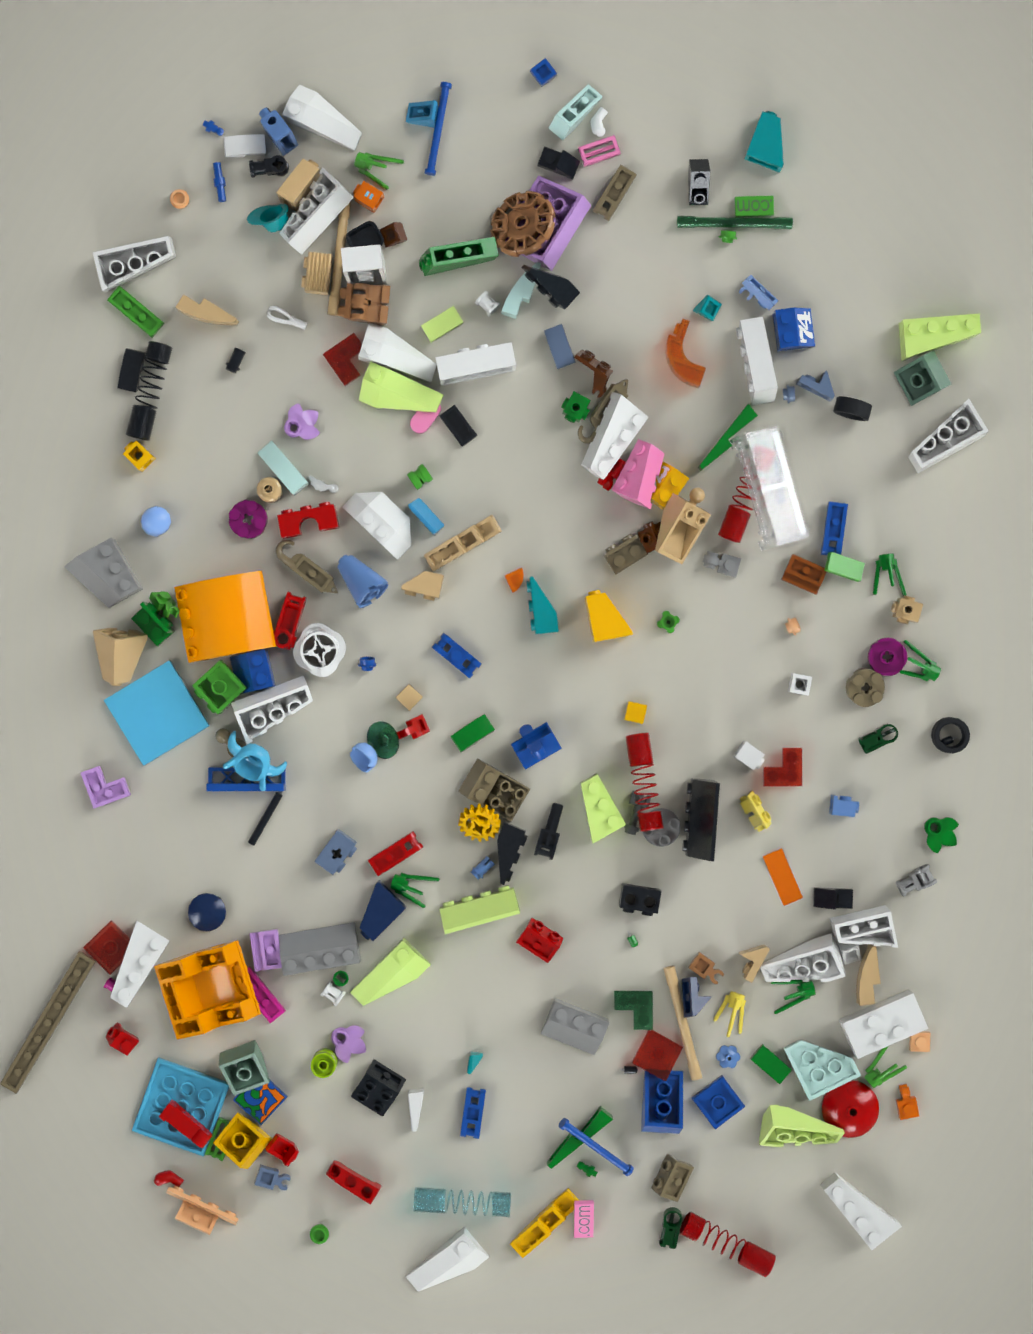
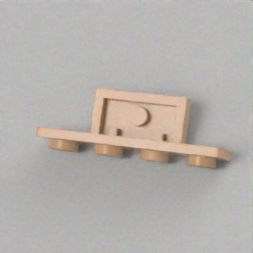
M173 1186V1188L168 1187L167 1194L183 1201L175 1217L176 1220L208 1235L211 1234L218 1217L234 1225L237 1224L238 1218H236L235 1213L228 1210L223 1212L218 1209L219 1206L211 1202L206 1204L197 1195L191 1194L189 1196L184 1194V1190L177 1186Z

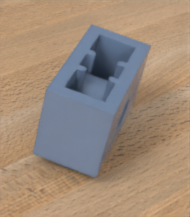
M338 829L314 862L332 875L336 871L340 873L346 865L343 862L347 856L351 858L357 850L355 847L357 842ZM338 848H339L340 850H342V851L340 852V854L342 855V857H341V856H337V858H336V857L333 856V855L335 854V852L333 851V849H334V850H338Z

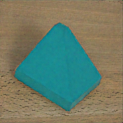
M706 295L693 311L714 321L722 304L711 296Z
M470 1052L467 1068L468 1074H471L483 1057V1053Z

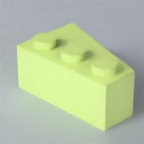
M597 773L580 782L592 843L599 841L626 825Z

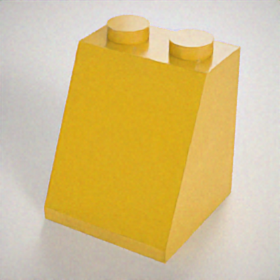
M600 590L588 592V596L584 597L593 642L633 635L631 628L606 593H601Z

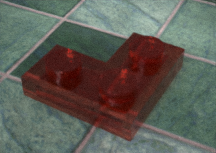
M352 333L323 354L344 386H347L361 376L350 361L360 353L362 346L355 333Z
M782 748V767H763V786H802V748Z

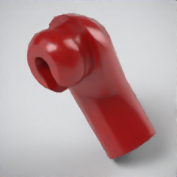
M171 1170L159 1172L154 1178V1183L157 1186L171 1182L173 1185L180 1187L184 1181Z

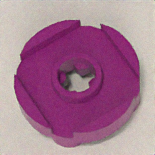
M244 500L235 504L232 510H230L229 525L238 536L252 539L264 532L268 516L265 509L257 502ZM247 514L248 516H253L250 525L247 522H243Z
M882 638L870 646L868 662L875 672L883 676H893L899 673L907 663V651L896 639ZM886 651L892 655L888 663L883 659Z

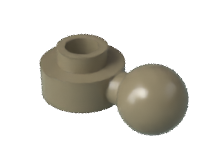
M224 728L219 729L215 735L216 740L221 744L226 743L228 745L230 732ZM236 738V742L240 747L246 746L242 739ZM227 747V752H228V754H229L231 757H234V756L229 752V749H228V747Z

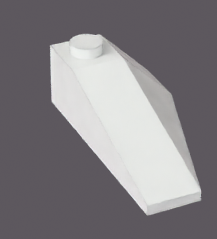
M299 85L289 97L282 113L286 122L355 151L362 136V132L320 94L302 85Z
M372 323L368 324L358 360L367 363L373 362L392 371L429 383L432 382L436 363L388 328Z
M464 1227L411 1271L406 1278L419 1292L476 1269L489 1258V1255Z

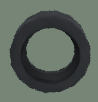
M839 396L836 399L833 412L845 418L868 421L872 405L859 399Z
M946 717L935 723L932 728L931 738L937 749L945 753L954 754L966 748L970 740V732L964 721L959 718ZM947 724H954L961 730V740L955 746H946L940 740V731Z

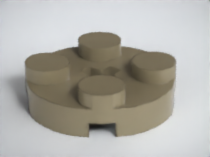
M869 668L858 669L847 680L846 694L853 703L861 707H870L883 699L885 690L884 680L881 674ZM865 683L869 685L867 692L861 690Z

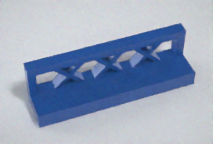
M223 767L208 768L206 791L261 790L259 783L254 781L243 783L246 780L245 778L240 783H235L230 778L235 772L234 767L228 769ZM286 769L281 773V783H274L266 776L270 783H266L265 791L286 790ZM213 771H220L226 778L221 783H213ZM224 771L232 772L229 775H227Z

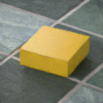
M628 701L624 720L643 724L647 705Z

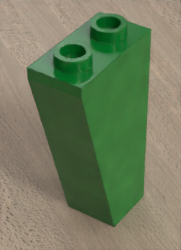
M495 237L429 247L419 259L420 270L423 271L424 276L493 261L499 256Z

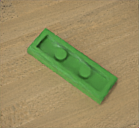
M118 286L107 299V301L152 338L164 325L163 321L121 286Z

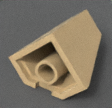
M117 628L93 630L103 680L109 682L112 686H121L122 683L130 682L148 635L131 629L128 632L117 630Z

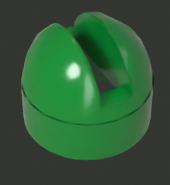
M338 971L333 976V982L337 986H344L349 980L348 974L344 971ZM339 975L345 980L344 983L338 980L336 976Z

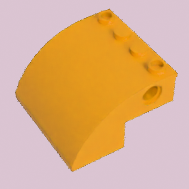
M262 571L229 575L174 587L188 663L276 647Z
M238 940L195 951L154 966L177 1039L202 1035L217 1027L244 1022L261 1014Z

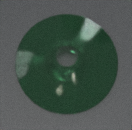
M378 721L369 727L367 742L376 750L377 757L382 759L393 757L399 749V737L393 726L387 722Z

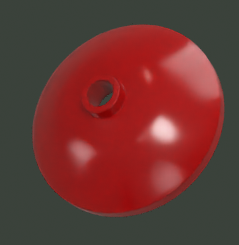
M851 1080L824 1095L821 1106L822 1116L826 1123L844 1130L842 1137H859L867 1133L875 1125L879 1115L878 1099L866 1084L857 1080ZM856 1109L855 1114L851 1115L849 1113L850 1110Z

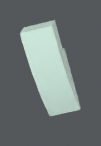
M537 262L532 267L540 269L541 263ZM525 273L519 278L506 298L501 311L502 315L516 319L521 302H530L535 282L529 281L525 277Z
M270 441L258 452L259 456L294 496L309 484L273 441Z

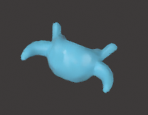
M236 731L230 734L227 747L234 757L224 763L223 768L228 769L233 766L235 772L249 781H259L260 790L265 791L266 776H279L286 769L287 762H283L278 767L270 765V755L262 746L249 743L246 746L240 747L236 742Z

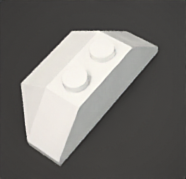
M383 492L355 493L343 506L397 560L411 547L410 518Z

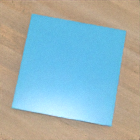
M170 660L104 700L143 766L210 726Z
M159 1057L132 1131L204 1157L210 1140L204 1148H200L167 1121L160 1119L159 1115L173 1099L213 1134L229 1085L224 1080Z

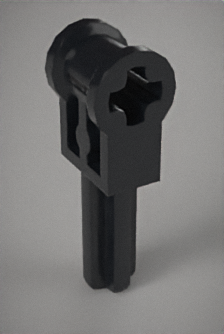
M558 803L552 804L546 828H541L534 851L535 856L539 854L549 857V860H553L560 833H556L563 805Z

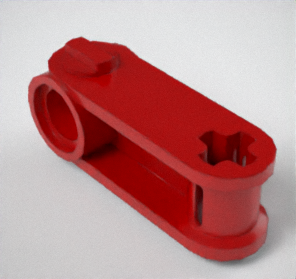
M289 591L287 592L276 629L273 630L277 647L288 650L294 648L297 637H295L307 597L304 596L302 598L292 595ZM281 634H287L288 642L286 644L279 643L278 639Z

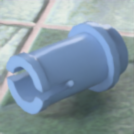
M486 856L475 868L472 867L471 873L478 880L480 878L483 879V875L495 864Z

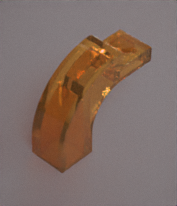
M682 319L680 324L676 323L673 332L676 337L672 335L667 337L665 346L666 360L669 368L680 381L689 386L699 388L706 368L689 361L683 352V339L690 321Z

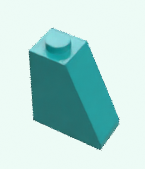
M762 111L744 159L780 173L784 165L781 118L777 117V114L774 112Z

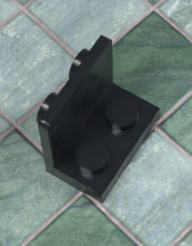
M374 1059L351 1097L380 1116H384L400 1093L406 1079Z

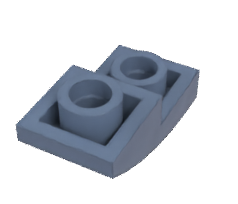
M560 324L544 330L557 369L576 363L563 325Z

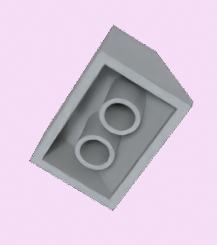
M555 998L541 1034L595 1055L603 1041L609 1020Z

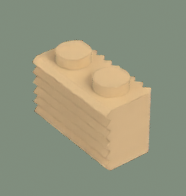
M308 252V257H304V268L307 270L306 276H302L301 287L304 288L306 293L329 295L333 261L332 254Z

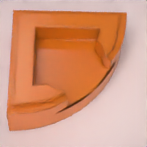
M522 567L505 575L512 593L517 591L522 585L524 578Z

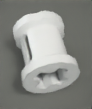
M487 291L482 293L475 302L476 305H480L487 312L488 316H491L500 306V303L495 302L488 295Z
M330 981L320 996H325L334 1003V1006H337L346 992L337 989Z

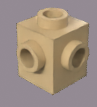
M904 595L903 598H897V601L893 602L891 612H893L892 617L897 618V622L908 624V622L918 623L923 604L915 602L913 597Z

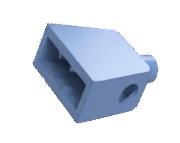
M266 107L260 111L259 115L262 118L260 122L264 130L283 156L298 146L291 129L276 110L271 112Z

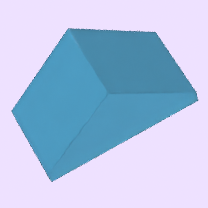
M437 101L409 103L406 123L435 128L438 111Z

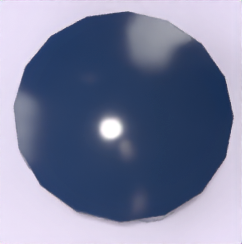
M209 893L195 897L188 908L189 920L194 927L201 931L217 929L223 924L226 916L225 904L221 897Z

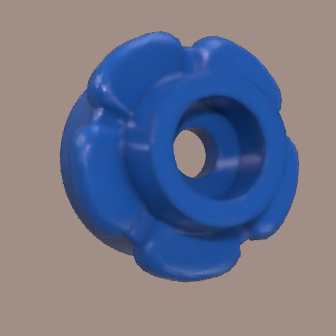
M369 656L360 657L358 666L362 667L363 671H371L373 667H376L375 658Z

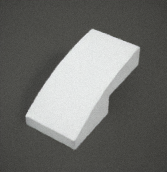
M265 134L236 135L223 138L225 157L264 156L266 154Z

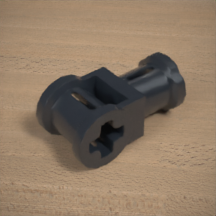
M280 155L264 159V161L254 162L249 160L252 178L263 174L268 176H284L289 171V164ZM278 162H281L282 166L278 170L275 166H278Z

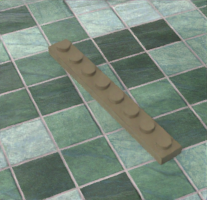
M82 951L78 952L0 1085L15 1094L19 1092L97 960Z

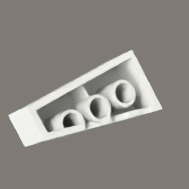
M612 392L609 405L605 408L600 426L598 425L595 431V438L590 443L581 464L594 476L603 480L649 418L623 395Z
M136 921L110 998L127 1008L170 941Z
M834 1173L820 1184L871 1250L875 1249L902 1227L897 1219L872 1202L837 1173Z

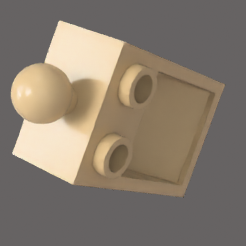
M694 488L690 491V501L673 493L663 510L655 551L680 564H683L711 516L710 513L696 505L705 498V493L701 488Z

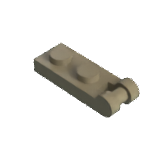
M620 164L594 207L593 212L597 215L598 213L603 215L604 219L610 221L637 174ZM605 202L611 205L609 210L603 207Z

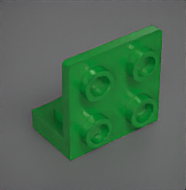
M142 602L140 604L142 609L131 619L148 635L156 646H160L175 632L172 628L174 624L168 618L162 617L159 614L161 610H157L153 603Z

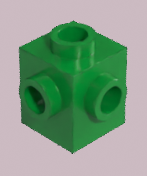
M573 391L570 399L566 397L561 406L564 409L562 413L565 415L564 418L572 423H575V421L579 423L581 418L585 420L590 411L587 407L591 400ZM573 407H577L579 410L575 411Z

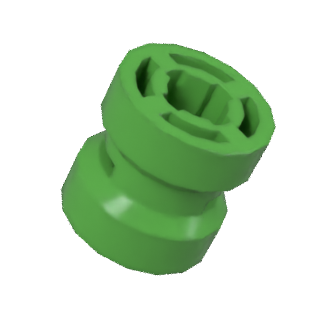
M423 464L418 466L416 471H411L407 474L417 490L425 482L429 483L433 480Z

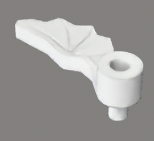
M311 475L309 476L311 485L315 487V490L320 492L327 490L332 493L338 492L339 488L337 485H327L324 481L318 480Z

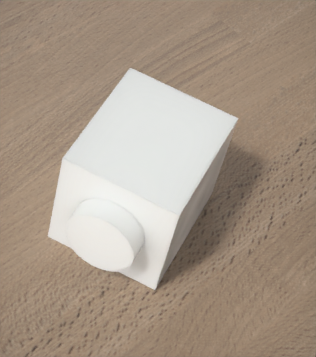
M746 741L742 742L733 757L752 770L755 768L759 769L765 760L763 759L765 754Z

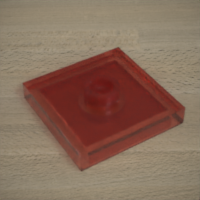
M111 920L83 948L111 975L122 964L130 938Z
M649 1028L631 1063L666 1081L683 1047Z

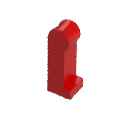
M173 1099L159 1115L160 1119L167 1121L200 1148H204L212 1138V1133Z
M336 1160L332 1162L326 1172V1175L334 1180V1182L370 1205L382 1186L377 1182L370 1181Z

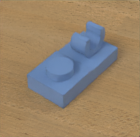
M752 275L744 280L742 283L744 286L739 290L740 294L744 290H748L750 295L747 297V300H750L755 295L759 305L768 310L778 302Z

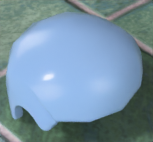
M158 506L147 509L141 518L142 529L146 534L154 537L167 532L171 524L170 514L166 509Z
M365 742L357 743L350 752L353 763L363 772H369L377 764L376 750Z

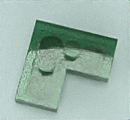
M614 991V1010L633 1011V1030H653V991Z

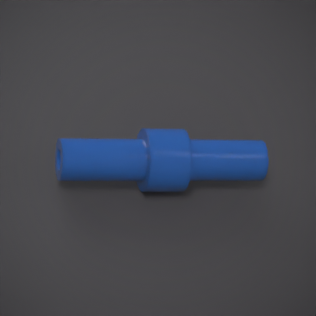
M215 162L213 163L215 174L213 179L214 187L217 188L218 201L225 202V177L222 175L221 163Z

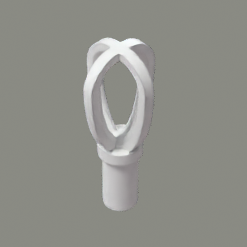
M270 306L267 311L268 318L278 323L294 325L304 330L308 324L295 318V316H291L287 311L277 306ZM275 310L289 319L285 320L274 317L270 312Z

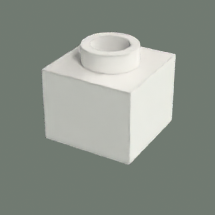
M791 673L788 692L809 696L812 677ZM797 681L802 682V686L800 688L796 687Z

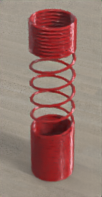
M757 445L751 447L746 461L754 468H743V471L750 477H740V481L746 486L736 487V490L744 496H732L733 500L740 505L732 504L728 506L721 524L722 526H720L719 536L733 542H741L751 514L737 507L748 510L753 509L740 503L734 497L757 501L741 492L738 488H747L761 492L759 489L745 483L741 478L764 483L763 480L749 474L745 469L768 473L765 470L770 468L775 455L771 450Z
M638 733L625 737L630 767L648 765L631 771L633 775H649L632 782L634 785H650L634 791V794L652 795L635 802L639 805H653L637 811L640 831L664 828L661 817L662 811L640 813L643 810L659 806L660 803H638L659 794L636 793L640 790L654 787L657 784L634 783L656 775L655 773H633L654 766L649 733Z
M689 1212L686 1215L680 1228V1235L682 1234L692 1241H697L703 1232L705 1224L709 1222V1230L703 1246H705L712 1230L718 1227V1235L712 1250L715 1249L719 1237L724 1232H727L726 1243L721 1250V1255L724 1253L729 1240L735 1236V1247L729 1259H732L739 1243L745 1241L738 1257V1264L762 1277H767L775 1264V1254L749 1241L746 1242L745 1239H741L738 1242L737 1235L734 1234L729 1237L728 1230L720 1233L718 1225L711 1229L710 1221H706L697 1214H693V1212Z

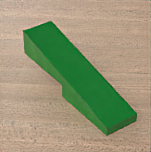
M749 404L742 410L698 466L700 471L733 445L728 439L758 416Z
M600 1106L582 1128L581 1132L591 1138L613 1120V1116ZM569 1133L548 1159L547 1166L552 1169L580 1147L583 1142Z

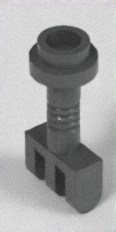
M634 791L632 792L629 804L635 806L629 825L626 824L624 826L626 828L625 832L636 835V832H639V828L636 827L638 822L637 811L649 807V805L635 803L637 799H635L636 794H634ZM639 795L638 800L642 799L644 795ZM651 798L646 799L645 802L639 801L638 803H650Z

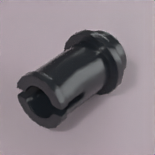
M234 348L229 362L225 364L227 365L225 369L236 374L240 370L239 366L246 352Z

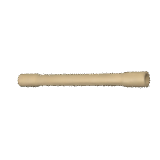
M351 201L338 214L331 293L327 314L331 316H338V308L340 307L343 271L341 248H345Z
M668 966L663 968L670 989L688 1061L691 1080H698L702 1078V1073L694 1050L687 1018H684L683 1002L675 966Z

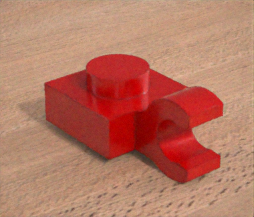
M619 458L605 479L599 478L597 483L609 491L613 486V479H618L626 462Z
M422 714L406 721L407 728L396 733L399 739L408 735L415 739L430 732V729Z

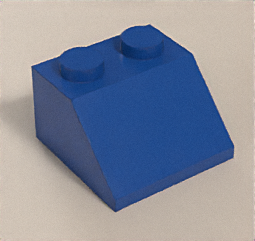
M268 649L230 657L233 673L247 687L242 694L276 686Z

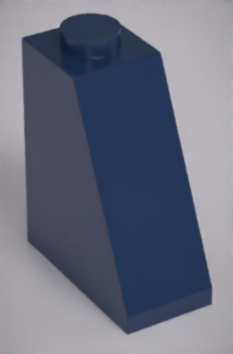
M381 880L374 887L360 925L362 936L372 941L407 907Z

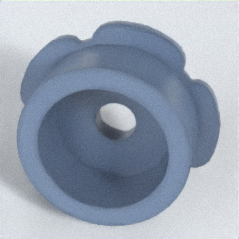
M789 384L787 389H783V400H787V403L795 401V386H789Z

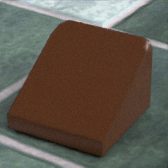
M393 222L379 229L384 239L385 248L407 241L401 222Z

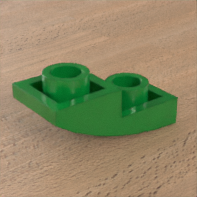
M484 714L454 733L451 739L459 751L463 752L494 732L495 729Z

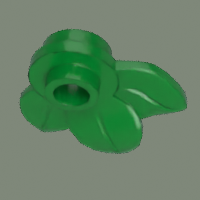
M950 817L943 819L929 818L924 825L925 832L928 834L926 840L928 847L933 852L939 853L942 845L956 846L957 839L953 830L958 827V822ZM935 823L937 828L931 830V825Z

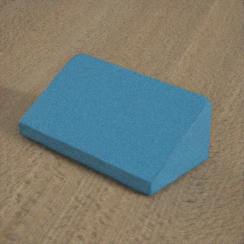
M420 498L408 505L409 509L433 535L444 527V524Z

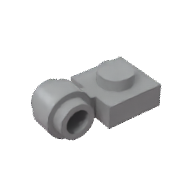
M707 551V555H704V567L715 569V566L718 565V573L732 577L737 576L741 558L722 554L721 559H719L717 553Z

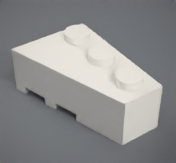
M886 905L830 918L833 936L838 943L872 944L874 946L884 945L898 948L891 911Z

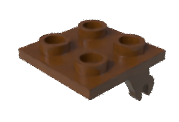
M581 350L574 358L594 371L592 394L594 395L599 390L600 393L597 398H600L607 391L606 384L613 370L610 369L611 366L605 361L600 362L595 359V355L591 351Z

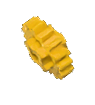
M471 804L470 809L465 807L464 811L460 813L458 826H461L460 832L465 831L464 836L470 835L471 840L478 838V841L481 842L482 838H484L486 841H489V836L494 838L495 833L499 832L501 823L499 814H494V808L488 810V805H485L483 808L481 804H478L477 807Z

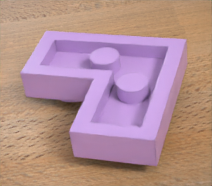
M100 766L81 772L93 809L131 795L125 777L106 783Z

